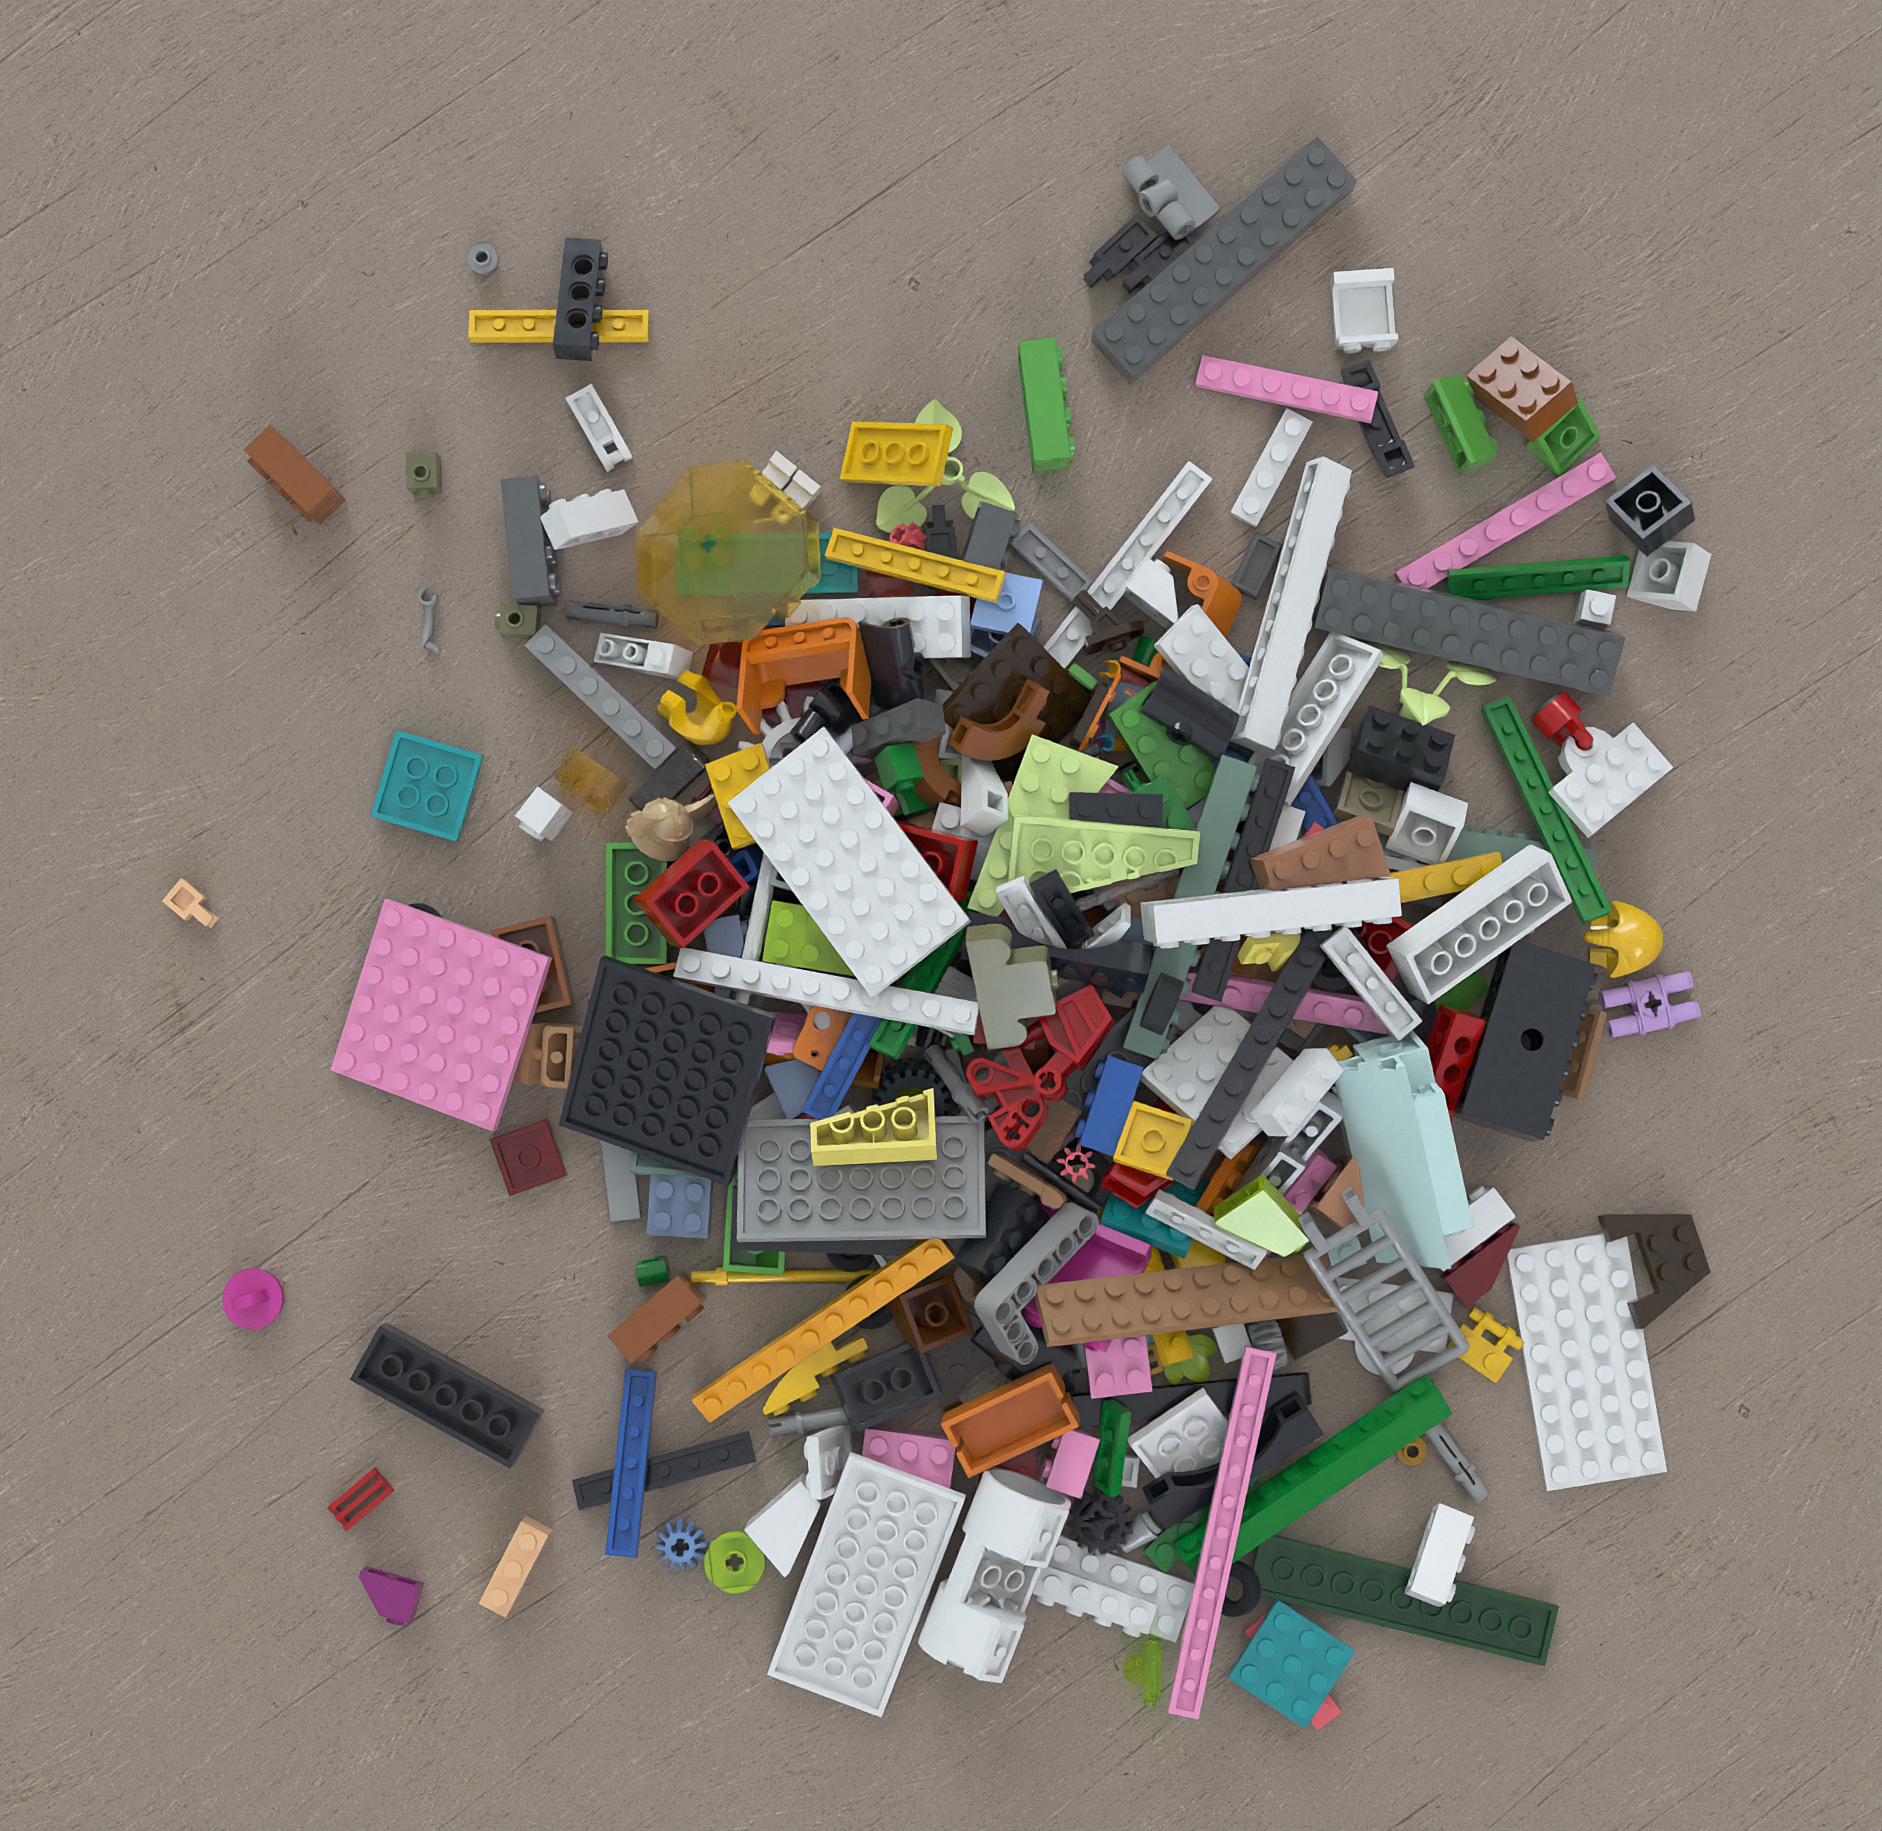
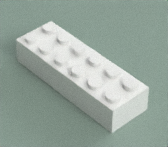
M970 596L785 600V627L847 617L853 619L859 628V621L881 626L888 620L904 617L910 619L915 643L914 652L922 653L924 658L971 657Z
M1530 844L1386 946L1409 994L1430 1004L1572 903V900L1551 853Z

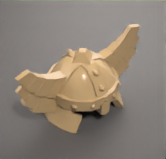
M712 793L701 801L686 806L666 797L664 799L658 797L645 804L643 811L638 810L631 813V818L626 820V832L631 836L636 847L650 858L660 861H675L689 849V837L693 835V824L704 819V816L711 812L712 807L717 804L715 794Z

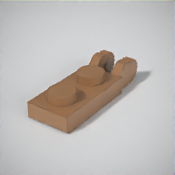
M1000 1152L992 1154L987 1164L994 1167L992 1173L1006 1181L1010 1177L1019 1182L1018 1188L1027 1192L1030 1196L1034 1197L1035 1193L1039 1194L1042 1204L1050 1206L1053 1210L1061 1208L1068 1201L1066 1193L1061 1192L1056 1186Z

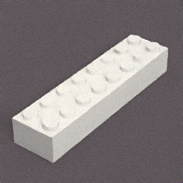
M1376 877L1278 890L1259 889L1140 903L1144 940L1153 942L1154 946H1160V948L1179 947V941L1191 943V945L1210 943L1209 938L1212 937L1214 939H1221V941L1240 940V934L1252 936V938L1271 936L1270 931H1275V933L1282 932L1284 935L1301 933V927L1313 929V931L1331 930V924L1343 926V928L1362 926V920L1364 922H1373V924L1392 923V917L1402 916L1399 880L1391 877Z

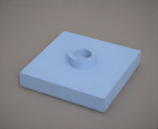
M1005 572L1006 578L998 603L977 598L970 627L1007 635L1019 623L1031 634L1043 580Z

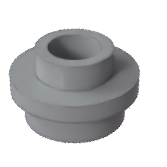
M478 244L470 250L468 263L476 273L488 274L496 268L498 255L490 245ZM480 254L488 256L487 260L483 263L477 261Z

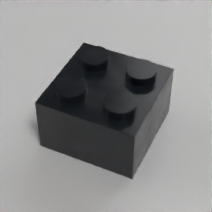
M1651 465L1605 500L1609 519L1646 557L1695 521L1692 502L1654 465Z

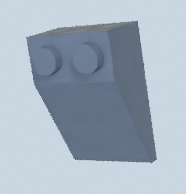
M734 915L717 918L704 929L708 952L742 958L749 925L747 920L743 921V917ZM714 987L715 994L729 999L732 998L734 990Z

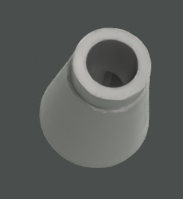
M1151 1511L1140 1512L1134 1518V1522L1127 1526L1133 1531V1534H1125L1123 1537L1127 1544L1123 1545L1120 1542L1118 1544L1128 1553L1158 1538V1533L1163 1530L1162 1525Z

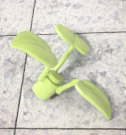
M934 399L929 402L919 413L915 423L947 424L953 427L948 453L957 448L962 438L961 426L958 420L938 400ZM947 455L941 484L950 486L958 481L961 488L967 491L962 496L961 505L965 514L970 519L974 520L979 501L1010 511L1015 510L1011 494L997 477L987 472H976L970 477L969 484L966 485L965 477L962 475V463L957 458ZM894 485L886 489L878 502L876 526L890 534L896 526L902 523L908 527L913 522L921 527L927 517V510L919 501L935 486H927L917 497H915L914 492L909 487L904 485Z
M1377 642L1364 643L1380 649L1384 654L1379 666L1389 669L1399 668L1401 670L1402 684L1399 702L1403 705L1399 716L1420 722L1422 726L1433 719L1443 717L1449 713L1450 706L1438 695L1451 678L1458 677L1460 681L1471 685H1486L1496 681V678L1483 667L1449 660L1447 667L1451 671L1447 673L1433 694H1426L1416 689L1407 688L1408 668L1405 664H1408L1411 658L1406 652L1398 647Z

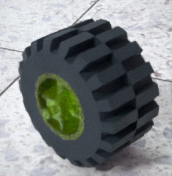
M908 1057V1062L905 1063L902 1062V1058L895 1060L896 1065L894 1067L889 1063L884 1067L885 1074L881 1073L879 1087L872 1088L873 1105L878 1104V1106L895 1102L897 1098L907 1095L908 1097L923 1094V1091L933 1088L935 1117L949 1116L947 1110L950 1109V1096L947 1086L936 1074L932 1066H928L926 1060L921 1059L919 1063H916L915 1058Z

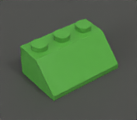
M1461 374L1433 381L1423 396L1459 476L1493 462L1498 456L1496 453L1499 450L1493 435H1488L1484 426L1486 418L1480 408L1476 409L1472 400L1474 393L1470 383L1464 381Z
M731 1181L728 1185L723 1271L784 1275L785 1252L730 1250L733 1188H738V1182Z

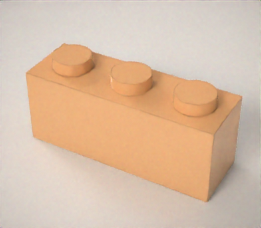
M528 1516L523 1518L479 1602L480 1605L505 1618L508 1616L553 1529Z

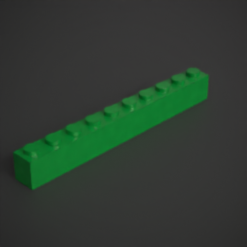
M1424 1375L1413 1381L1247 1494L1232 1563L1452 1415L1453 1413L1441 1392L1429 1377ZM1207 1522L1173 1544L1194 1577L1197 1572Z

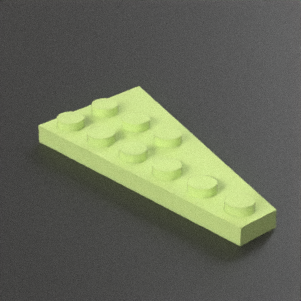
M1032 734L1008 797V820L996 829L967 908L997 917L1004 910V906L996 895V887L1008 882L1014 815L1069 820V793H1098L1118 766Z
M1014 815L1008 882L1025 876L1028 883H1031L1057 869L1070 893L1112 884V882L1125 879L1130 880L1142 875L1197 864L1200 832Z

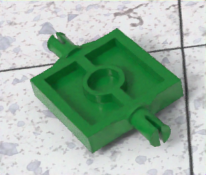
M1132 769L1121 775L1130 789L1128 794H1163L1162 826L1145 827L1189 831L1196 828L1165 774L1150 783L1140 784Z

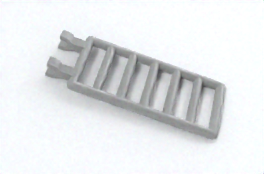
M1349 1187L1342 1191L1341 1195L1357 1219L1351 1225L1325 1239L1309 1212L1298 1217L1304 1232L1314 1245L1304 1252V1259L1392 1392H1398L1418 1378L1428 1375L1466 1353L1470 1345L1386 1212L1379 1208L1368 1214L1353 1188ZM1379 1224L1385 1234L1383 1237L1330 1268L1326 1269L1319 1257L1373 1225ZM1393 1246L1399 1258L1343 1291L1339 1290L1333 1281L1335 1278L1388 1247ZM1407 1268L1413 1280L1354 1313L1348 1301ZM1421 1290L1427 1302L1370 1335L1367 1333L1362 1323ZM1435 1312L1441 1322L1439 1325L1384 1357L1382 1356L1376 1345ZM1449 1334L1455 1345L1398 1378L1395 1376L1390 1368L1392 1365L1442 1336Z

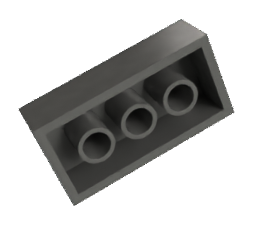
M537 475L500 479L513 600L519 605H535L538 607L557 605L556 596H561L560 580L556 578L553 567L558 566L557 551L553 549L540 519L552 503L550 490H547L546 484H542Z

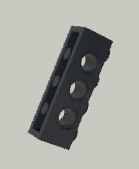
M565 238L553 338L556 359L592 361L593 350H598L599 332H595L596 323H601L602 305H598L599 296L604 297L605 278H601L602 270H607L608 252H603L601 240ZM584 271H589V272H590V273H588V274H586V275H581V274H580L581 272H584ZM579 298H587L584 301H576ZM577 324L584 325L581 328H573Z

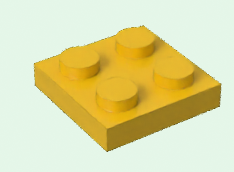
M1133 1101L1113 1161L1173 1181L1172 1178L1166 1175V1172L1189 1134L1193 1120Z

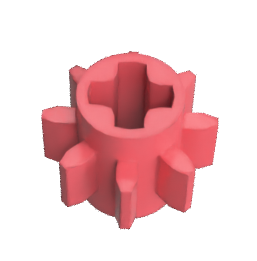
M911 522L908 527L902 523L892 530L890 542L924 551L927 536L921 532L922 529L915 523Z
M1077 1144L1076 1151L1074 1152L1065 1147L1064 1151L1067 1156L1065 1159H1057V1162L1065 1166L1060 1175L1062 1176L1069 1172L1072 1174L1071 1181L1075 1183L1077 1175H1082L1086 1180L1089 1179L1086 1173L1087 1168H1095L1096 1166L1088 1163L1087 1158L1092 1155V1152L1080 1153L1081 1145ZM1075 1155H1080L1079 1158L1084 1162V1167H1079L1077 1172H1073L1072 1166L1068 1165V1160H1073Z

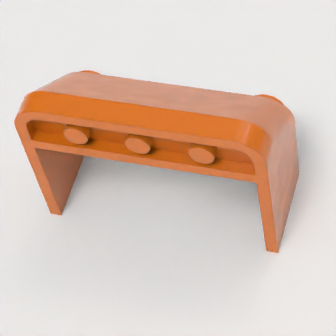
M1166 551L1162 562L1169 568L1188 576L1187 587L1189 592L1195 597L1204 600L1201 609L1225 639H1227L1242 603V597L1238 589L1211 569ZM1159 652L1154 656L1149 667L1124 656H1121L1118 662L1120 666L1137 673L1151 683L1158 681L1164 666L1175 672Z
M844 617L752 632L744 639L741 651L736 710L753 735H760L762 709L772 708L780 704L785 697L787 685L840 677L842 689L847 693L861 718L869 719L871 676L861 632L855 621Z

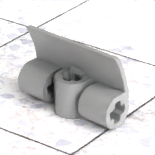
M1167 145L1149 161H1146L1142 156L1131 159L1122 170V175L1139 195V202L1143 211L1150 217L1156 216L1175 240H1179L1192 233L1219 212V205L1170 145Z

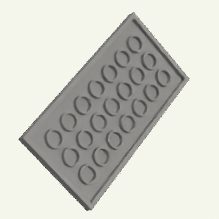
M970 1116L935 1117L937 1160L813 1166L811 1155L810 1123L819 1121L818 1119L748 1120L742 1145L738 1153V1242L986 1238L984 1118L973 1122Z

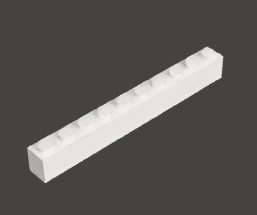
M1324 456L1306 462L1238 706L1239 721L1230 740L1257 753L1273 751L1280 742L1281 727L1289 710L1290 694L1297 681L1298 665L1304 656L1306 636L1312 627V614L1320 598V585L1322 578L1327 572L1328 556L1335 543L1334 534L1343 514L1342 505L1345 495L1350 488L1349 480L1352 470Z

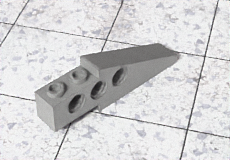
M1327 1091L1291 1136H1269L1232 1194L1264 1174L1283 1195L1306 1168V1160L1343 1118L1342 1099Z

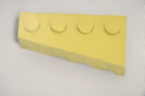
M934 1089L925 1090L923 1094L908 1097V1095L900 1097L895 1102L878 1106V1104L868 1106L866 1110L853 1114L847 1112L810 1123L813 1166L937 1160Z

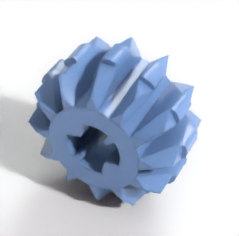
M679 1518L676 1524L677 1529L671 1522H668L665 1525L667 1532L659 1531L657 1537L664 1542L657 1543L655 1549L665 1551L658 1558L660 1562L665 1561L667 1558L671 1560L668 1564V1569L672 1570L675 1563H679L680 1572H684L686 1570V1562L694 1569L697 1567L695 1558L704 1559L705 1553L699 1548L707 1547L708 1542L707 1540H698L704 1534V1530L698 1529L696 1532H693L694 1521H690L687 1528H684V1521L682 1518ZM679 1538L684 1539L683 1543L687 1542L689 1545L684 1552L678 1551L679 1547H674Z

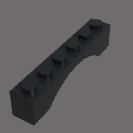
M969 912L968 918L971 922L966 925L961 953V959L969 961L966 947L968 927L1001 924L1006 926L1012 934L1011 949L1046 946L1049 951L1052 970H1057L1060 978L1144 993L1149 976L1152 945L1120 940L1094 949L1075 950L1057 948L1039 943L1022 935L1000 917Z
M1299 1393L1272 1408L1266 1422L1261 1427L1250 1479L1324 1435ZM1220 1462L1199 1470L1167 1472L1142 1487L1151 1508L1166 1530L1211 1503Z

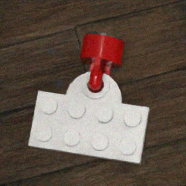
M1560 691L1531 716V722L1547 740L1552 737L1561 747L1558 760L1561 768L1568 775L1548 793L1589 838L1668 773L1673 766L1634 722L1615 738H1612L1603 730L1585 727L1577 717L1583 710L1566 691Z

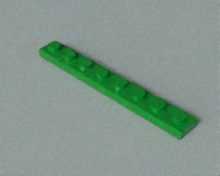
M1508 696L1484 705L1481 708L1483 717L1543 844L1555 861L1581 924L1583 925L1609 915L1612 909L1566 812L1548 793L1553 788V785L1511 697Z

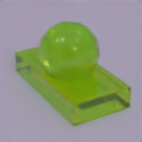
M1150 1637L1145 1643V1657L1142 1655H1132L1127 1658L1123 1665V1674L1129 1683L1134 1685L1144 1684V1705L1154 1706L1160 1699L1161 1638Z

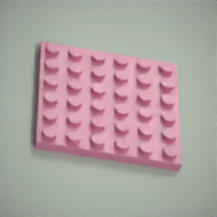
M384 899L330 1070L487 1130L496 1131L552 958L400 902Z

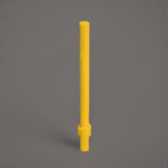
M718 1267L715 1271H691V1283H715L716 1286H728V1283L852 1282L859 1276L872 1274L873 1269H863L857 1272H846L843 1270H784V1275L723 1271V1267Z

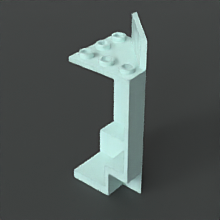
M1413 1030L1400 1041H1396L1392 1035L1353 1045L1355 1057L1338 1061L1344 1072L1335 1081L1336 1086L1331 1087L1335 1096L1342 1099L1343 1118L1339 1124L1347 1156L1358 1161L1364 1208L1368 1214L1379 1208L1386 1212L1419 1266L1451 1269L1444 1236L1462 1234L1466 1229L1473 1228L1445 1095L1435 1082L1428 1048ZM1378 1223L1368 1228L1372 1242L1385 1235ZM1390 1246L1376 1254L1375 1258L1377 1263H1390L1399 1258L1393 1246Z

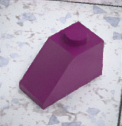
M369 1566L364 1567L360 1571L359 1579L380 1616L387 1617L386 1621L388 1623L403 1626L404 1623L409 1624L414 1619L424 1582Z

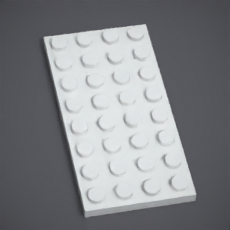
M825 727L821 728L728 802L729 806L870 997L874 998L971 922Z
M1602 1233L1510 1248L1506 1262L1519 1337L1524 1341L1521 1351L1545 1490L1552 1491L1667 1472L1643 1329L1635 1328L1627 1305L1628 1302L1638 1299L1627 1236L1612 1242H1606Z
M850 1452L767 1675L882 1717L966 1495Z

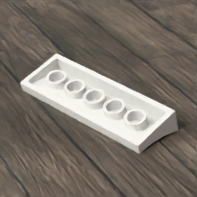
M1330 632L1290 695L1288 702L1289 710L1283 720L1280 731L1281 739L1276 749L1263 753L1254 752L1248 761L1249 764L1257 766L1255 773L1259 775L1265 758L1296 767L1284 804L1288 806L1292 804L1384 657L1380 649L1342 634Z

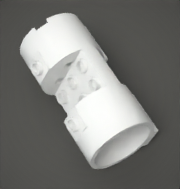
M991 1467L984 1471L962 1527L966 1536L949 1579L943 1580L939 1585L918 1640L920 1647L927 1654L945 1665L949 1661L955 1666L964 1668L963 1673L972 1675L978 1680L996 1683L1003 1682L1027 1618L1024 1612L1041 1569H1047L1069 1513L1071 1502L1065 1495L1045 1487V1483L1012 1470Z

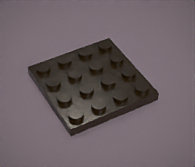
M1017 623L942 705L945 723L953 731L961 716L979 724L996 723L1010 713L1028 678L1050 691L1045 707L1037 716L1046 723L1038 737L1058 744L1082 718L1092 697L1021 624ZM1027 747L1010 757L991 761L997 774L1005 782L1012 781V784H1014Z

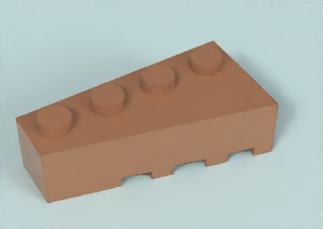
M1354 817L1249 859L1258 881V887L1269 890L1391 876L1373 818Z

